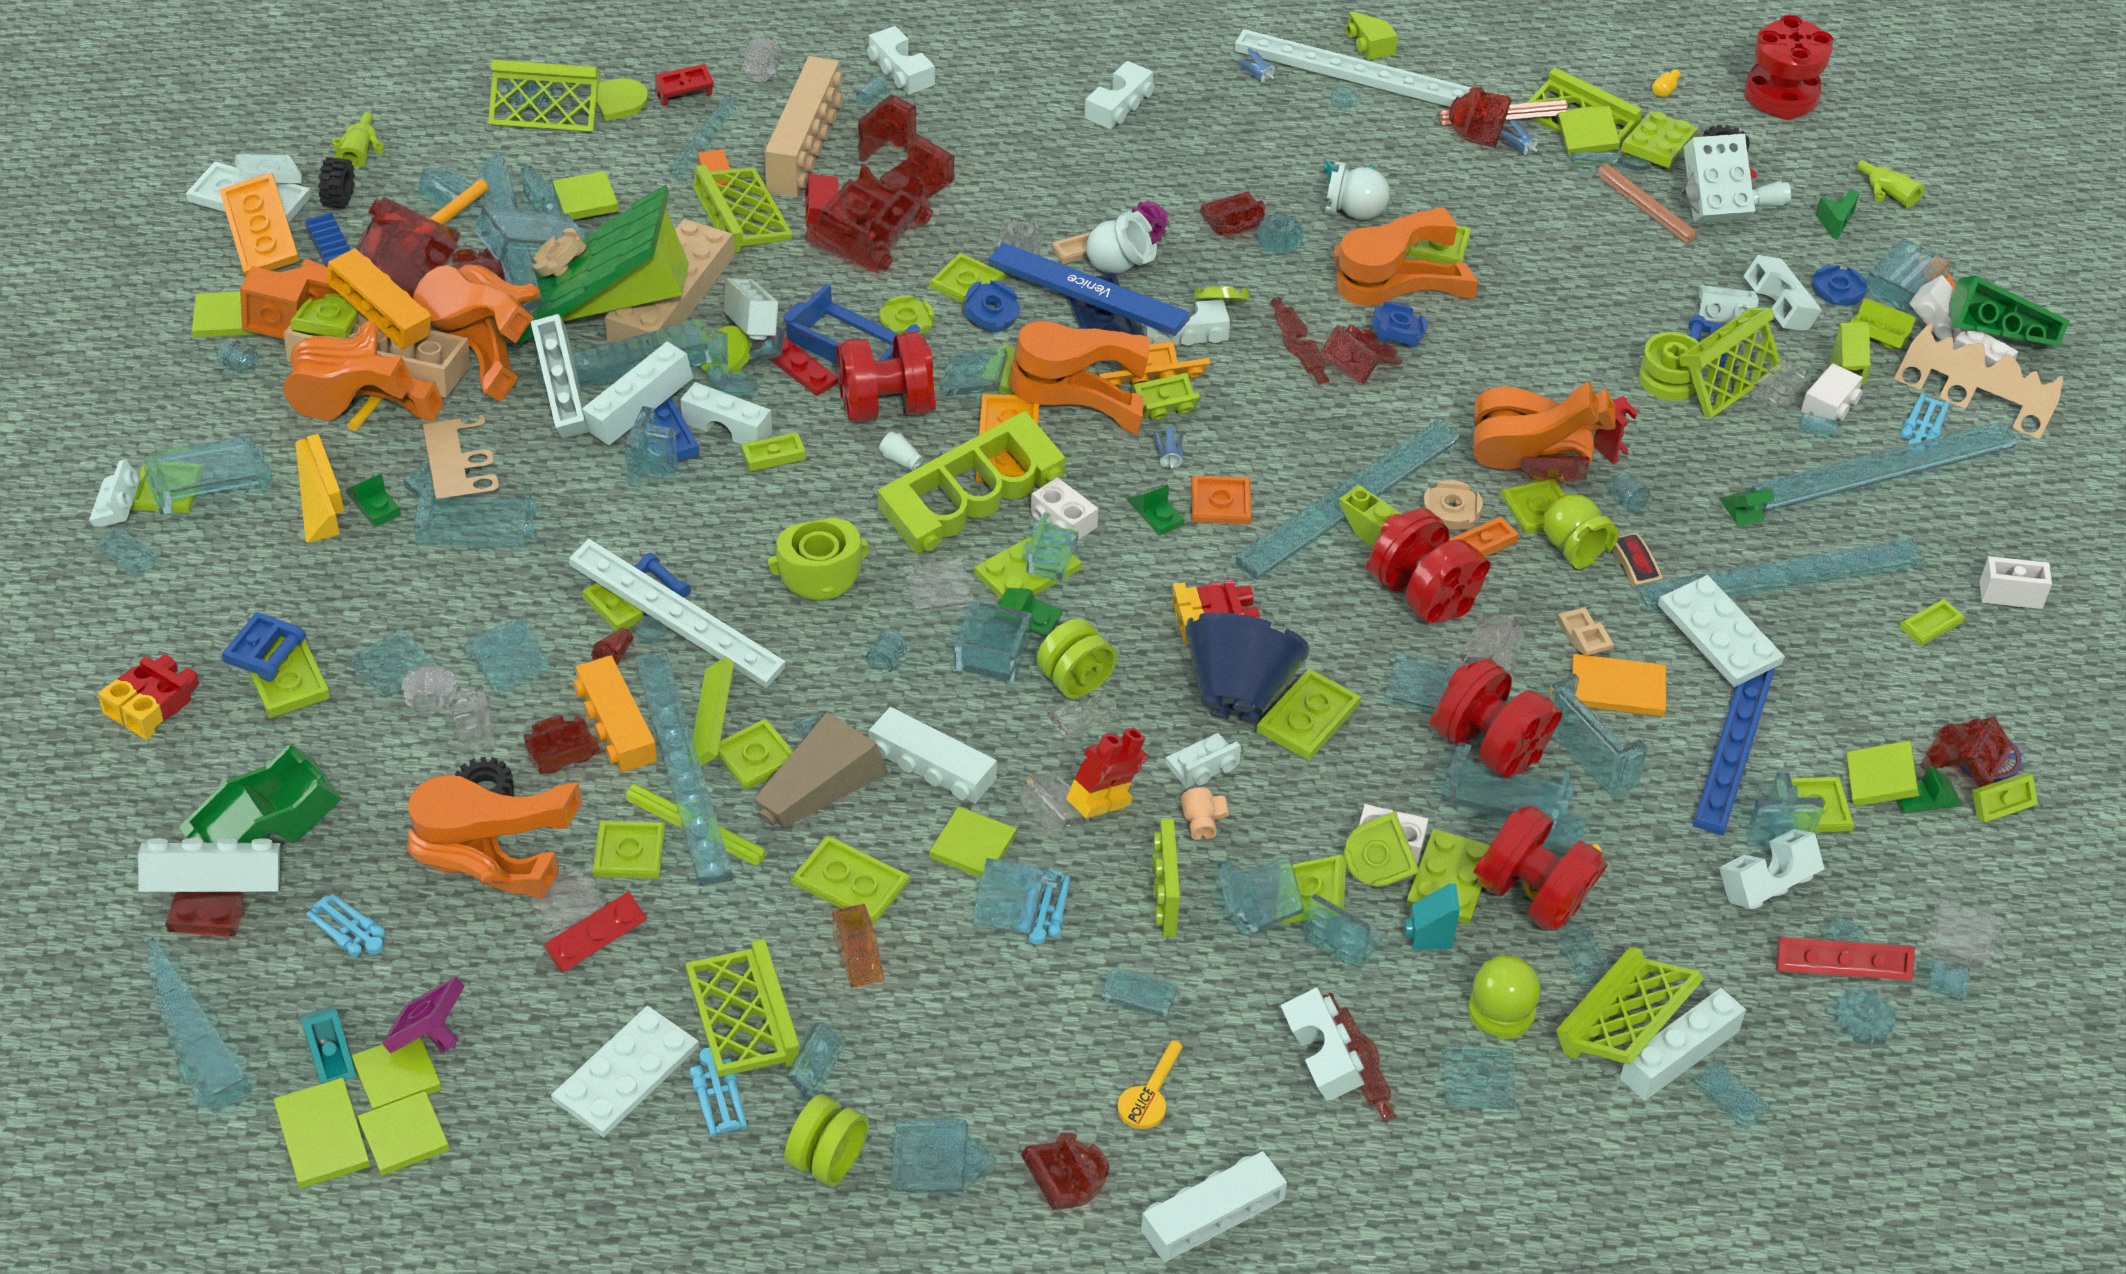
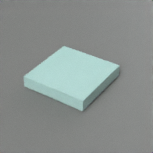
M235 155V165L245 181L272 172L276 183L301 184L302 174L289 155Z

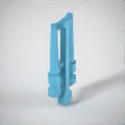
M1923 393L1919 396L1909 419L1905 421L1900 436L1905 439H1910L1912 434L1916 436L1915 439H1911L1908 442V447L1911 450L1919 451L1923 448L1922 438H1926L1925 445L1930 447L1936 445L1950 404L1948 401H1938L1926 397ZM1923 402H1926L1930 405L1922 421L1917 418ZM1935 406L1941 407L1935 423H1928ZM1916 425L1920 426L1918 431L1914 430ZM1926 428L1930 429L1928 434L1924 433Z
M1051 870L1036 872L1026 907L1023 908L1019 922V932L1029 933V941L1033 944L1045 942L1046 931L1043 929L1044 926H1048V937L1058 939L1060 935L1071 879L1069 876L1062 875V872ZM1041 878L1048 879L1042 904L1036 903ZM1055 881H1060L1063 884L1055 907L1049 904ZM1035 910L1040 911L1038 918L1034 919L1036 913ZM1047 912L1052 913L1050 922L1045 920Z
M334 894L330 897H323L312 905L313 908L306 914L325 933L336 940L339 947L345 951L348 950L349 954L354 958L363 953L361 945L358 944L360 942L365 944L366 951L369 954H378L384 948L382 938L386 936L385 929ZM334 902L353 920H348L330 904ZM320 911L325 912L343 928L338 931L316 914ZM348 932H350V933H352L356 938L353 940L352 938H350V937H349L348 935H346V934H347Z
M704 1048L700 1051L699 1058L701 1064L707 1066L708 1072L704 1074L701 1065L690 1067V1077L693 1080L694 1091L698 1094L711 1137L737 1129H747L737 1087L738 1079L736 1073L722 1076L725 1085L721 1086L710 1049ZM728 1058L722 1060V1062L725 1064L732 1062V1060ZM706 1079H711L713 1088L708 1089ZM729 1092L738 1118L737 1122L736 1120L730 1121L723 1093ZM714 1095L716 1096L723 1123L718 1124L719 1126H715L708 1098Z

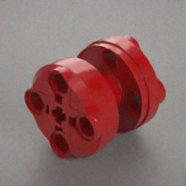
M1791 14L1784 15L1780 20L1762 27L1758 32L1755 43L1757 63L1753 65L1748 74L1745 85V99L1762 112L1777 116L1782 120H1792L1814 110L1818 105L1821 95L1822 81L1819 75L1824 72L1829 63L1832 53L1833 36L1826 31H1822L1816 25Z
M910 331L894 335L893 359L874 361L867 338L845 339L843 343L836 344L840 397L844 400L843 408H845L849 421L860 423L877 419L879 414L878 395L901 394L905 410H902L904 415L927 414L928 411L936 410L932 353L922 333Z
M1421 508L1405 512L1401 515L1394 514L1384 522L1381 533L1373 545L1371 556L1366 562V570L1383 586L1394 592H1402L1405 590L1403 588L1407 586L1406 602L1412 611L1427 623H1438L1454 617H1462L1470 611L1476 596L1482 588L1485 576L1490 570L1491 562L1473 545L1464 540L1454 539L1449 541V529L1444 522L1431 510Z
M1483 659L1472 662L1467 666L1462 665L1454 672L1448 687L1440 698L1436 710L1431 716L1429 724L1440 736L1459 747L1468 746L1471 743L1469 740L1480 731L1486 735L1480 749L1481 763L1499 778L1517 776L1524 771H1529L1526 768L1533 762L1536 764L1539 762L1544 749L1562 718L1563 712L1556 707L1553 701L1534 690L1523 691L1509 703H1506L1512 687L1511 675L1492 659Z
M1533 805L1522 807L1518 811L1515 810L1509 816L1499 834L1476 865L1473 873L1478 876L1481 886L1500 897L1519 878L1530 884L1539 893L1531 904L1527 916L1545 931H1557L1564 925H1567L1571 915H1575L1583 900L1605 871L1608 863L1604 861L1603 853L1582 840H1579L1563 859L1542 846L1553 827L1554 821L1545 812Z

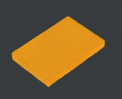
M1573 654L1571 705L1665 716L1666 665Z

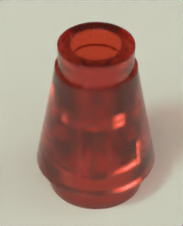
M620 628L596 642L591 653L593 661L612 655L616 665H618L634 640L633 634L626 628Z

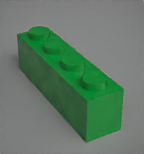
M1976 275L1959 278L1949 303L1952 327L2025 340L2043 348L2060 346L2070 321Z

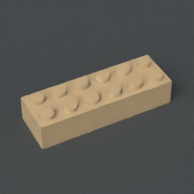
M808 56L765 149L766 188L769 192L798 197L800 190L806 188L808 172L813 173L815 168V156L821 155L822 140L828 139L829 124L834 125L836 109H841L843 104V93H840L843 73L839 72V61Z
M683 219L675 229L689 262L682 296L610 311L605 317L607 341L649 355L667 341L669 342L734 258L733 233Z
M358 313V322L347 338L356 337L360 332L361 326L369 321L364 315ZM290 325L284 332L287 361L291 362L292 348L300 341L309 337L324 335L291 330ZM378 329L377 355L382 357L402 356L410 376L418 380L434 382L441 397L447 398L470 367L468 338L430 330L428 337L402 350Z

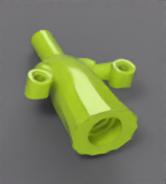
M364 112L360 122L350 125L341 138H334L332 140L333 148L337 150L335 158L350 159L354 167H363L366 164L370 141L373 144L375 153L384 152L383 142L378 141L376 130L370 125L373 119L371 113Z
M1861 160L1857 165L1858 170L1869 175L1870 184L1874 188V200L1876 202H1883L1886 192L1906 208H1909L1918 202L1924 194L1925 185L1911 179L1908 174L1892 171L1889 167H1875L1864 160Z

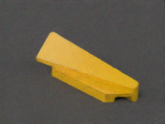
M319 434L308 436L295 443L306 542H312L340 534L336 513L344 512L341 492Z

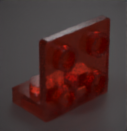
M890 94L866 115H863L858 121L859 160L864 162L889 141L894 146L902 147L909 151L915 148L916 106Z
M914 133L908 137V159L882 175L880 183L915 205H919L954 182V155Z
M1337 324L1320 351L1321 355L1362 384L1366 383L1379 360L1395 365H1400L1403 362L1402 359L1396 356V349L1386 343L1381 345L1376 341L1377 336L1365 328L1360 330L1351 324L1348 327Z
M1995 717L1986 719L1976 718L1956 725L1947 724L1938 731V735L1927 750L1920 767L1926 771L1928 765L1938 769L1965 763L1969 773L1973 775L1978 785L1983 787L1993 783L2013 744Z

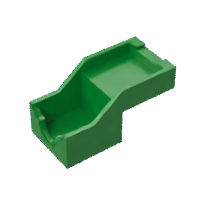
M288 744L265 767L226 780L179 827L188 839H201L203 843H217V840L226 838L236 839L238 843H252L254 839H264L270 832L294 843L300 840L342 798L313 757Z

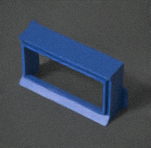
M825 284L806 303H796L783 317L786 322L788 340L837 365L836 344L838 342L809 329L825 314L892 345L878 360L893 359V338L898 333L833 303L831 285ZM913 324L904 332L917 331L919 333L920 327Z

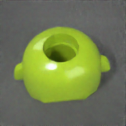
M833 517L790 525L779 534L776 542V555L768 558L767 563L770 571L780 576L784 585L792 593L812 601H827L839 597L853 586L859 576L862 559L869 552V544L867 540H861L857 528L847 520Z

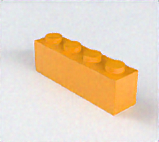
M356 248L328 261L326 282L369 321H373L377 328L402 350L429 336L432 315L429 314L428 310L421 307L405 290L396 285L387 274L379 270L368 257L363 256Z
M612 655L575 666L577 679L573 680L575 693L578 698L584 697L586 701L583 702L587 718L589 720L595 719L596 724H594L595 733L599 742L605 741L607 744L605 752L609 763H616L622 773L656 762L655 740Z

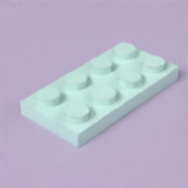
M214 162L186 192L187 200L191 203L226 212L219 189L244 182L245 180L238 168ZM276 183L289 223L311 198L310 188L293 183Z
M1708 575L1660 597L1658 606L1733 687L1783 663L1785 656Z
M647 1005L551 1094L552 1101L604 1138L699 1048V1041Z

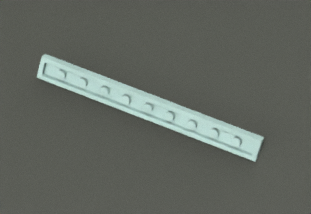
M1243 29L1235 42V52L1249 55L1247 50L1250 48L1254 52L1257 51L1266 60L1456 109L1482 107L1486 97V91L1245 29Z

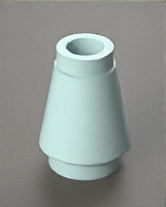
M1780 180L1752 190L1754 205L1784 207L1785 204L1791 203V190L1788 182L1782 183Z
M892 431L880 443L879 450L883 453V457L912 471L923 462V457L901 433L896 434Z

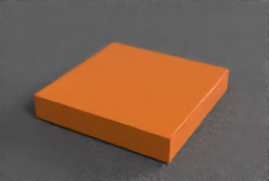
M1192 475V522L1251 524L1250 478Z

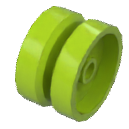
M1665 332L1652 336L1645 344L1638 379L1641 386L1649 394L1665 400H1684L1693 396L1696 393L1689 367H1681L1678 356L1699 342L1686 334Z
M1082 618L1071 619L1059 625L1046 637L1037 653V665L1050 680H1053L1056 687L1065 697L1077 699L1103 685L1112 674L1117 663L1115 648L1104 637L1100 636L1097 629L1088 620Z
M825 1094L816 1095L808 1102L792 1127L784 1152L785 1162L802 1173L812 1170V1176L829 1187L838 1185L861 1153L868 1133L869 1119L866 1115L851 1107L841 1110V1104Z

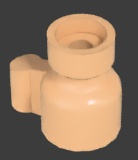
M1203 787L1189 789L1181 796L1184 817L1190 822L1191 837L1194 840L1201 839L1202 835L1206 839L1215 837L1217 830L1214 820L1229 816L1226 797L1212 796V792Z

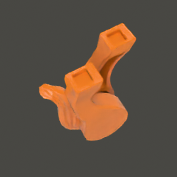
M1445 207L1400 217L1380 227L1354 229L1349 231L1342 238L1341 243L1334 247L1335 266H1338L1336 278L1337 291L1345 300L1357 305H1379L1397 296L1421 290H1435L1446 292L1456 297L1474 299L1479 281L1465 262L1447 265L1425 260L1405 259L1409 248L1418 241L1429 240L1442 245H1454L1457 224Z
M448 265L436 267L420 280L414 292L413 300L421 307L426 308L429 314L432 315L431 327L439 332L469 339V347L475 351L478 357L480 367L479 379L483 392L497 401L503 400L518 380V376L510 365L503 335L514 343L518 341L534 317L522 305L537 300L541 293L540 290L531 283L524 286L509 284L492 271L479 265H464L459 269Z
M373 321L365 322L361 326L358 335L353 338L316 336L300 341L292 348L291 366L293 370L283 384L285 398L294 409L304 416L326 421L337 418L347 409L354 396L373 395L392 400L406 408L416 417L431 422L435 420L444 405L436 384L411 377L402 356L382 357L377 355L378 328Z
M1036 321L1028 323L1021 328L1008 378L1009 386L1016 396L1027 402L1039 405L1069 404L1091 407L1112 417L1122 429L1136 436L1138 435L1143 418V396L1125 392L1108 380L1084 368L1097 361L1114 360L1123 364L1132 373L1144 377L1149 359V337L1096 328L1074 329L1050 321Z
M1586 382L1576 388L1562 403L1521 388L1508 386L1485 390L1477 396L1474 402V458L1480 464L1487 467L1506 470L1526 466L1534 459L1554 454L1575 453L1580 456L1585 465H1590L1594 453L1592 431L1597 429H1615V403L1607 388L1596 394L1590 382Z
M444 775L431 778L420 784L413 791L408 802L409 815L413 829H409L408 853L417 861L437 871L466 873L476 877L482 885L491 886L512 894L545 899L559 875L555 852L540 853L518 860L509 857L501 850L496 836L518 834L543 827L567 829L583 803L578 782L562 784L544 793L513 797L489 791L461 776Z

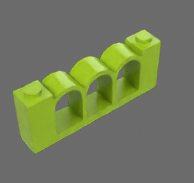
M1025 410L878 489V508L916 554L925 550L932 551L942 543V537H950L962 531L967 523V516L972 518L991 516L999 509L1002 497L1006 499H1020L1030 494L1036 483L1041 488L1057 477L1061 479L1065 475L1066 457ZM1008 449L1027 472L1019 477L1005 476L995 468L989 458ZM974 467L993 491L984 496L970 495L963 490L954 477ZM940 486L958 510L949 515L935 514L928 509L919 496Z

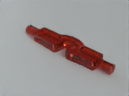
M1276 297L1273 298L1271 305L1275 309L1274 318L1283 332L1282 341L1285 348L1291 354L1298 357L1306 373L1313 374L1318 385L1328 383L1329 378L1324 372L1326 362L1321 356L1314 340H1297L1307 337L1308 330L1306 325L1298 317L1293 307L1285 306L1281 297H1278V299Z
M1328 993L1339 1015L1334 1017L1336 1024L1343 1023L1352 1042L1346 1044L1349 1051L1355 1050L1357 1054L1363 1056L1360 1060L1364 1069L1359 1071L1364 1081V1085L1360 1086L1359 1089L1368 1105H1375L1383 1122H1387L1388 1119H1396L1397 1116L1389 1103L1391 1090L1379 1069L1380 1057L1375 1044L1366 1035L1360 1033L1348 1008L1340 1009L1334 994Z

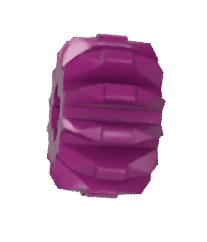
M1148 200L1146 202L1140 201L1137 208H1132V213L1140 212L1151 225L1153 231L1148 233L1153 245L1157 241H1161V236L1163 233H1166L1165 228L1169 224L1167 220L1168 213L1155 202Z

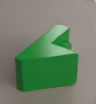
M1849 189L1845 198L1840 197L1838 202L1825 197L1820 198L1816 216L1833 239H1839L1853 215L1860 192Z
M381 473L345 490L349 498L374 528L401 516L400 507L385 491L383 475Z
M1168 484L1151 487L1127 498V501L1159 536L1184 526V518L1168 502Z
M1772 489L1744 491L1719 497L1738 527L1763 522L1762 509H1764V503L1775 501Z
M1007 588L994 616L1046 638L1055 629L1062 616V610L1034 598L1033 591L1030 589Z
M1932 765L1927 766L1923 779L1917 781L1919 796L1895 800L1902 814L1962 806V802L1951 780Z

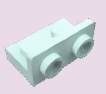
M1700 285L1699 298L1701 304L1699 315L1710 321L1730 322L1749 308H1757L1759 299L1755 291Z
M126 459L120 460L115 474L104 478L89 519L93 526L104 527L127 521L141 478Z
M1216 733L1167 756L1165 763L1186 788L1195 784L1203 785L1212 776L1222 771L1228 773L1236 768L1240 761L1241 746L1238 742L1229 745L1219 733Z

